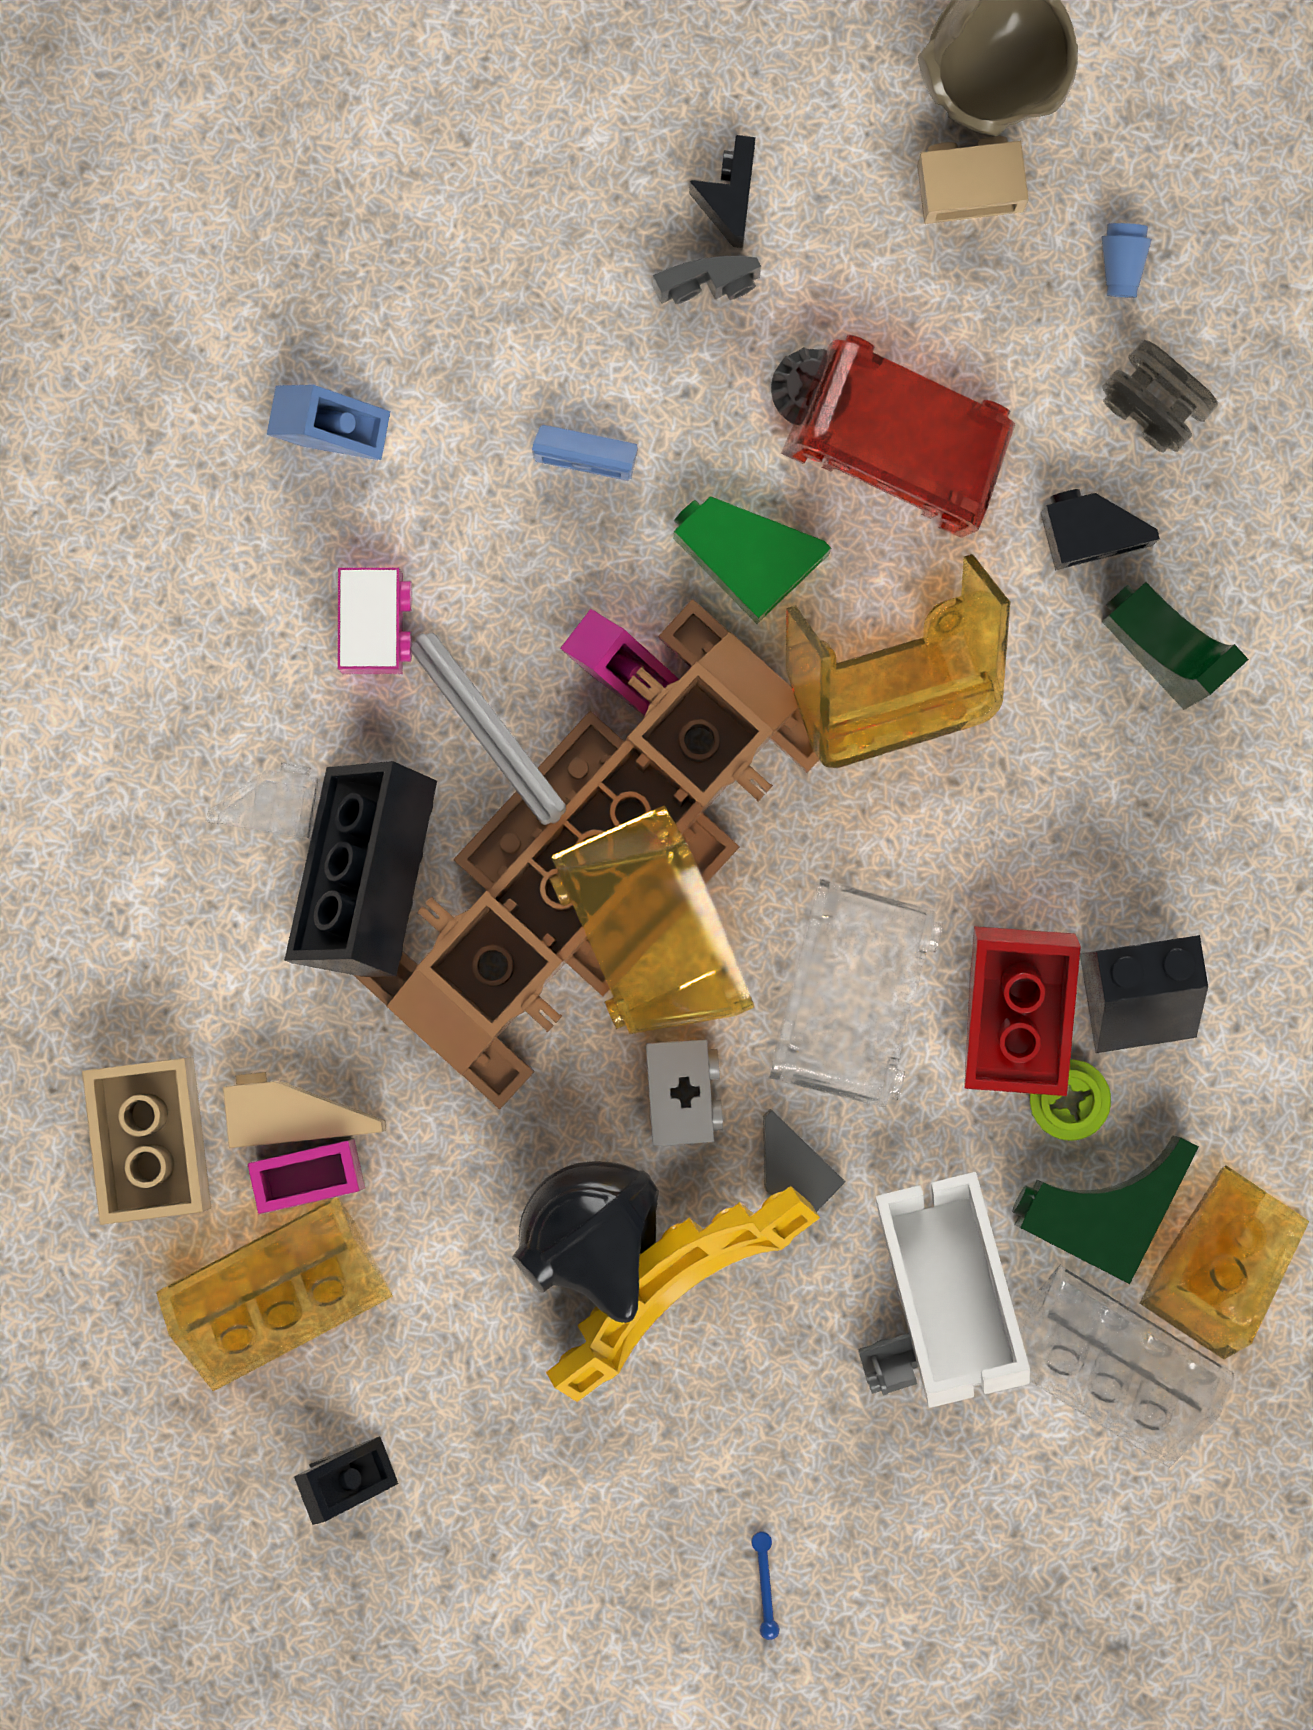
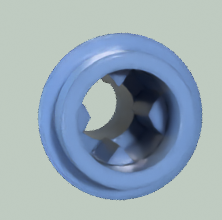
M1130 223L1107 224V236H1101L1107 296L1137 297V290L1152 239L1147 238L1148 226Z

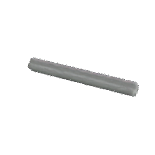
M434 633L418 635L416 641L412 644V654L540 823L546 825L558 822L560 817L566 812L565 803Z

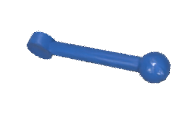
M760 1531L753 1535L751 1541L753 1548L758 1553L764 1619L759 1631L764 1639L773 1640L779 1635L780 1628L773 1617L768 1550L772 1546V1540L768 1533Z

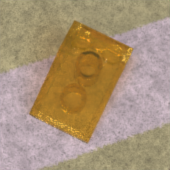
M1225 1165L1220 1169L1160 1261L1139 1304L1224 1360L1253 1343L1309 1224V1220Z

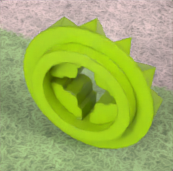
M1070 1059L1068 1080L1070 1090L1073 1092L1089 1090L1090 1094L1083 1096V1099L1076 1103L1078 1109L1076 1114L1079 1120L1076 1121L1074 1115L1070 1114L1067 1108L1058 1109L1055 1107L1050 1109L1049 1105L1056 1103L1055 1100L1060 1099L1062 1096L1029 1093L1031 1115L1044 1132L1061 1140L1074 1141L1089 1137L1101 1128L1110 1112L1111 1093L1104 1076L1095 1067L1080 1060Z

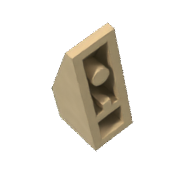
M266 1072L235 1075L236 1085L223 1087L229 1148L386 1131V1122L381 1118L282 1081L267 1082Z

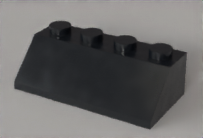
M394 761L326 768L284 961L361 977L397 976L399 962L403 953V943L409 914L413 906V895L419 866L423 858L427 828L433 810L437 780Z

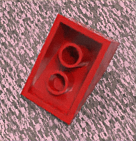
M974 926L969 981L965 1089L1067 1096L1081 946L1075 933Z

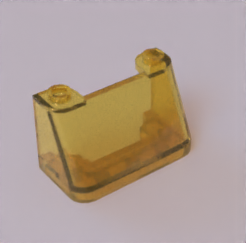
M665 805L551 856L558 875L549 879L561 906L564 907L572 903L613 997L604 1001V1004L616 1030L626 1026L629 1034H636L734 1017L755 1008L696 862Z

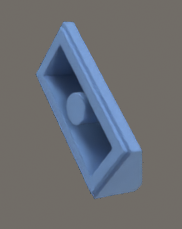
M548 425L540 426L532 447L535 462L625 481L632 479L638 446L635 443Z

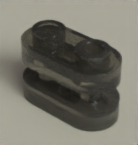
M1142 340L1128 356L1136 371L1130 376L1121 370H1116L1102 385V389L1107 395L1103 402L1121 419L1126 420L1130 416L1144 428L1141 433L1142 437L1153 448L1162 453L1167 449L1178 452L1192 437L1190 429L1184 423L1185 420L1191 416L1198 421L1205 422L1218 407V401L1202 383L1165 351L1148 340ZM1151 383L1174 402L1170 408L1166 407L1147 390Z

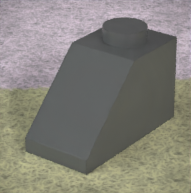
M771 1109L763 1115L764 1188L770 1195L783 1192L792 1186L812 1204L817 1212L846 1181Z

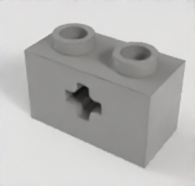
M707 1039L646 1043L653 1146L714 1142L713 1131L723 1130L721 1100H711L710 1080L720 1079L718 1049H708ZM679 1077H689L691 1086H699V1095L691 1097V1106L681 1107L679 1098L670 1096V1088L679 1086Z

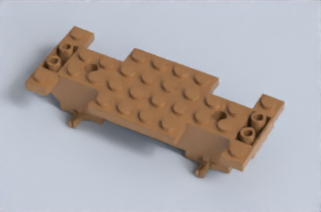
M693 599L658 636L667 647L691 668L680 680L667 685L665 688L646 672L643 667L636 672V675L650 689L635 676L629 680L628 684L651 704L648 707L645 718L627 736V740L624 742L592 711H589L539 765V771L566 805V812L560 817V820L554 824H541L516 791L453 859L487 891L483 893L469 910L455 917L450 915L433 897L425 902L439 916V919L424 906L418 910L417 914H420L440 934L436 939L433 949L419 964L403 951L397 976L361 977L353 975L499 1110L535 1072L498 1038L499 1035L518 1015L527 1012L547 1033L554 1025L539 1011L542 1010L555 1023L560 1020L562 1015L557 1013L539 995L543 987L565 963L603 997L740 848L703 812L728 785L733 784L735 781L748 791L757 802L762 799L765 794L750 780L756 783L765 793L773 785L768 783L750 764L766 743L771 740L799 767L808 773L842 736L798 692ZM694 728L706 729L713 736L714 745L705 754H694L685 746L684 738L686 734ZM490 951L501 952L508 962L505 975L495 981L486 979L481 974L479 967L481 958Z

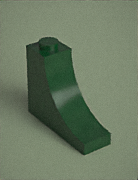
M1147 582L1136 591L1127 585L1106 604L1112 613L1102 621L1103 624L1183 710L1210 696L1249 660L1235 644L1227 645L1216 641L1192 625L1174 610Z
M1172 1136L1162 1153L1146 1169L1125 1182L1103 1189L1070 1190L1036 1180L1033 1188L1027 1185L1023 1187L1013 1206L1012 1212L1018 1215L1014 1225L1130 1284L1199 1146L1181 1137Z

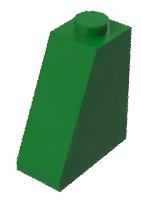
M711 496L701 505L696 500L692 501L674 519V522L679 527L674 530L673 539L756 624L829 556L832 549L824 540Z

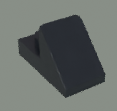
M736 135L734 151L724 150L721 181H727L730 184L691 180L689 185L691 197L728 242L736 248H743L756 140V137Z
M380 1436L310 1463V1469L294 1476L312 1525L326 1522L399 1484Z

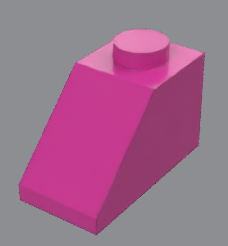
M592 609L588 611L560 648L588 674L643 716L646 715L651 703L628 684L629 680L635 676L650 689L636 675L640 668L643 667L664 688L680 680L625 629Z

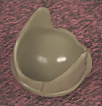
M951 0L935 23L930 36V42L919 54L918 63L921 76L935 104L941 105L947 111L948 118L976 133L998 136L1010 125L1017 124L1028 118L1050 115L1061 107L1075 80L1078 65V44L1070 16L1061 0Z

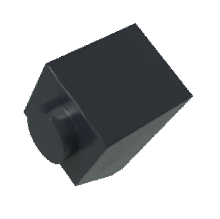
M1080 489L1068 490L1051 496L1052 504L1046 505L1040 513L1055 571L1151 547L1160 540L1158 529L1097 493L1081 496Z

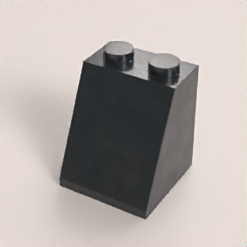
M1200 935L1080 953L1096 1053L1197 1038L1208 991Z

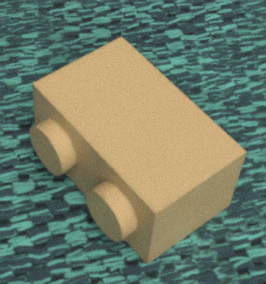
M993 136L979 140L977 142L978 146L958 148L957 143L943 142L928 147V152H921L917 169L924 224L1023 213L1029 198L1021 140L1008 142L1007 137Z

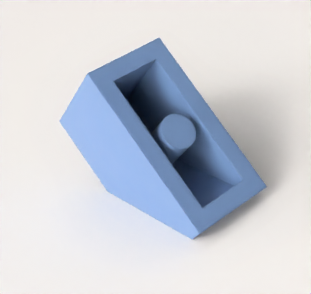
M313 384L278 385L275 387L267 435L302 447L382 460L391 411Z

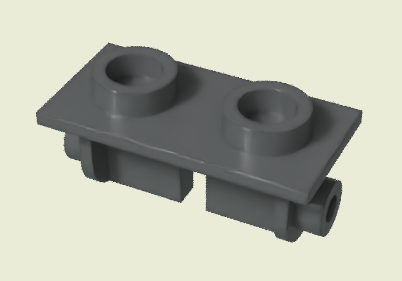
M909 1333L892 1339H882L873 1345L858 1349L865 1377L872 1394L882 1391L884 1396L890 1392L917 1384L913 1369L917 1368L918 1365Z

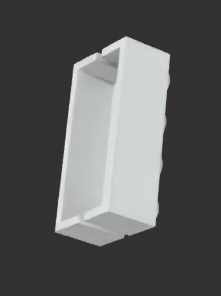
M976 1172L931 1182L934 1207L926 1209L924 1207L921 1185L876 1196L878 1215L928 1408L973 1398L974 1386L982 1385L985 1395L1030 1384V1367Z

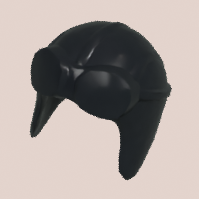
M593 1161L564 1167L547 1177L528 1200L521 1215L519 1225V1248L512 1256V1259L523 1275L539 1292H545L552 1286L570 1288L585 1295L614 1321L621 1323L630 1322L634 1319L638 1310L639 1256L656 1243V1210L659 1190L651 1180L650 1175L644 1170L638 1171L635 1168L620 1163Z

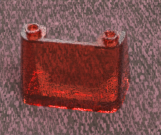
M847 335L845 340H833L826 350L781 454L802 464L806 462L807 458L820 463L825 458L821 467L831 472L837 469L923 510L921 515L929 519L940 514L941 523L938 528L960 538L977 532L987 512L1015 427V423L1008 418L1010 410L990 400H982L980 404L874 353V345L860 337Z

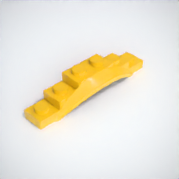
M790 1186L783 1192L775 1193L767 1198L762 1208L755 1213L739 1202L733 1207L720 1211L712 1219L711 1224L704 1229L691 1218L668 1228L658 1242L639 1256L638 1310L634 1319L627 1323L614 1321L596 1306L591 1311L590 1316L577 1325L586 1342L581 1346L573 1347L566 1351L560 1357L559 1362L546 1372L554 1388L578 1402L603 1382L614 1378L620 1373L624 1363L642 1336L676 1300L705 1278L732 1263L756 1254L784 1249L791 1243L794 1237L820 1218L812 1204Z

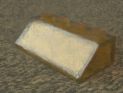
M338 1197L327 1201L156 1292L169 1336L212 1391L231 1383L393 1297L357 1224Z

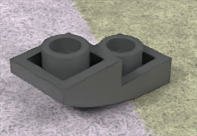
M719 256L703 258L654 274L653 288L661 304L671 299L674 300L675 304L686 302L702 291L700 285L705 282L715 300L726 294L729 300H733L747 294L756 287L754 280L760 278L761 265L757 257Z

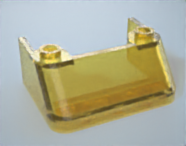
M973 554L963 558L961 596L940 602L931 609L924 622L923 638L836 663V654L826 641L818 638L796 605L786 608V672L811 748L824 766L840 768L974 727L990 720L999 711L1004 693L1011 602Z

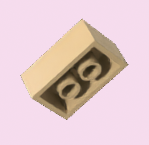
M194 1057L82 1071L100 1225L200 1213L211 1209Z

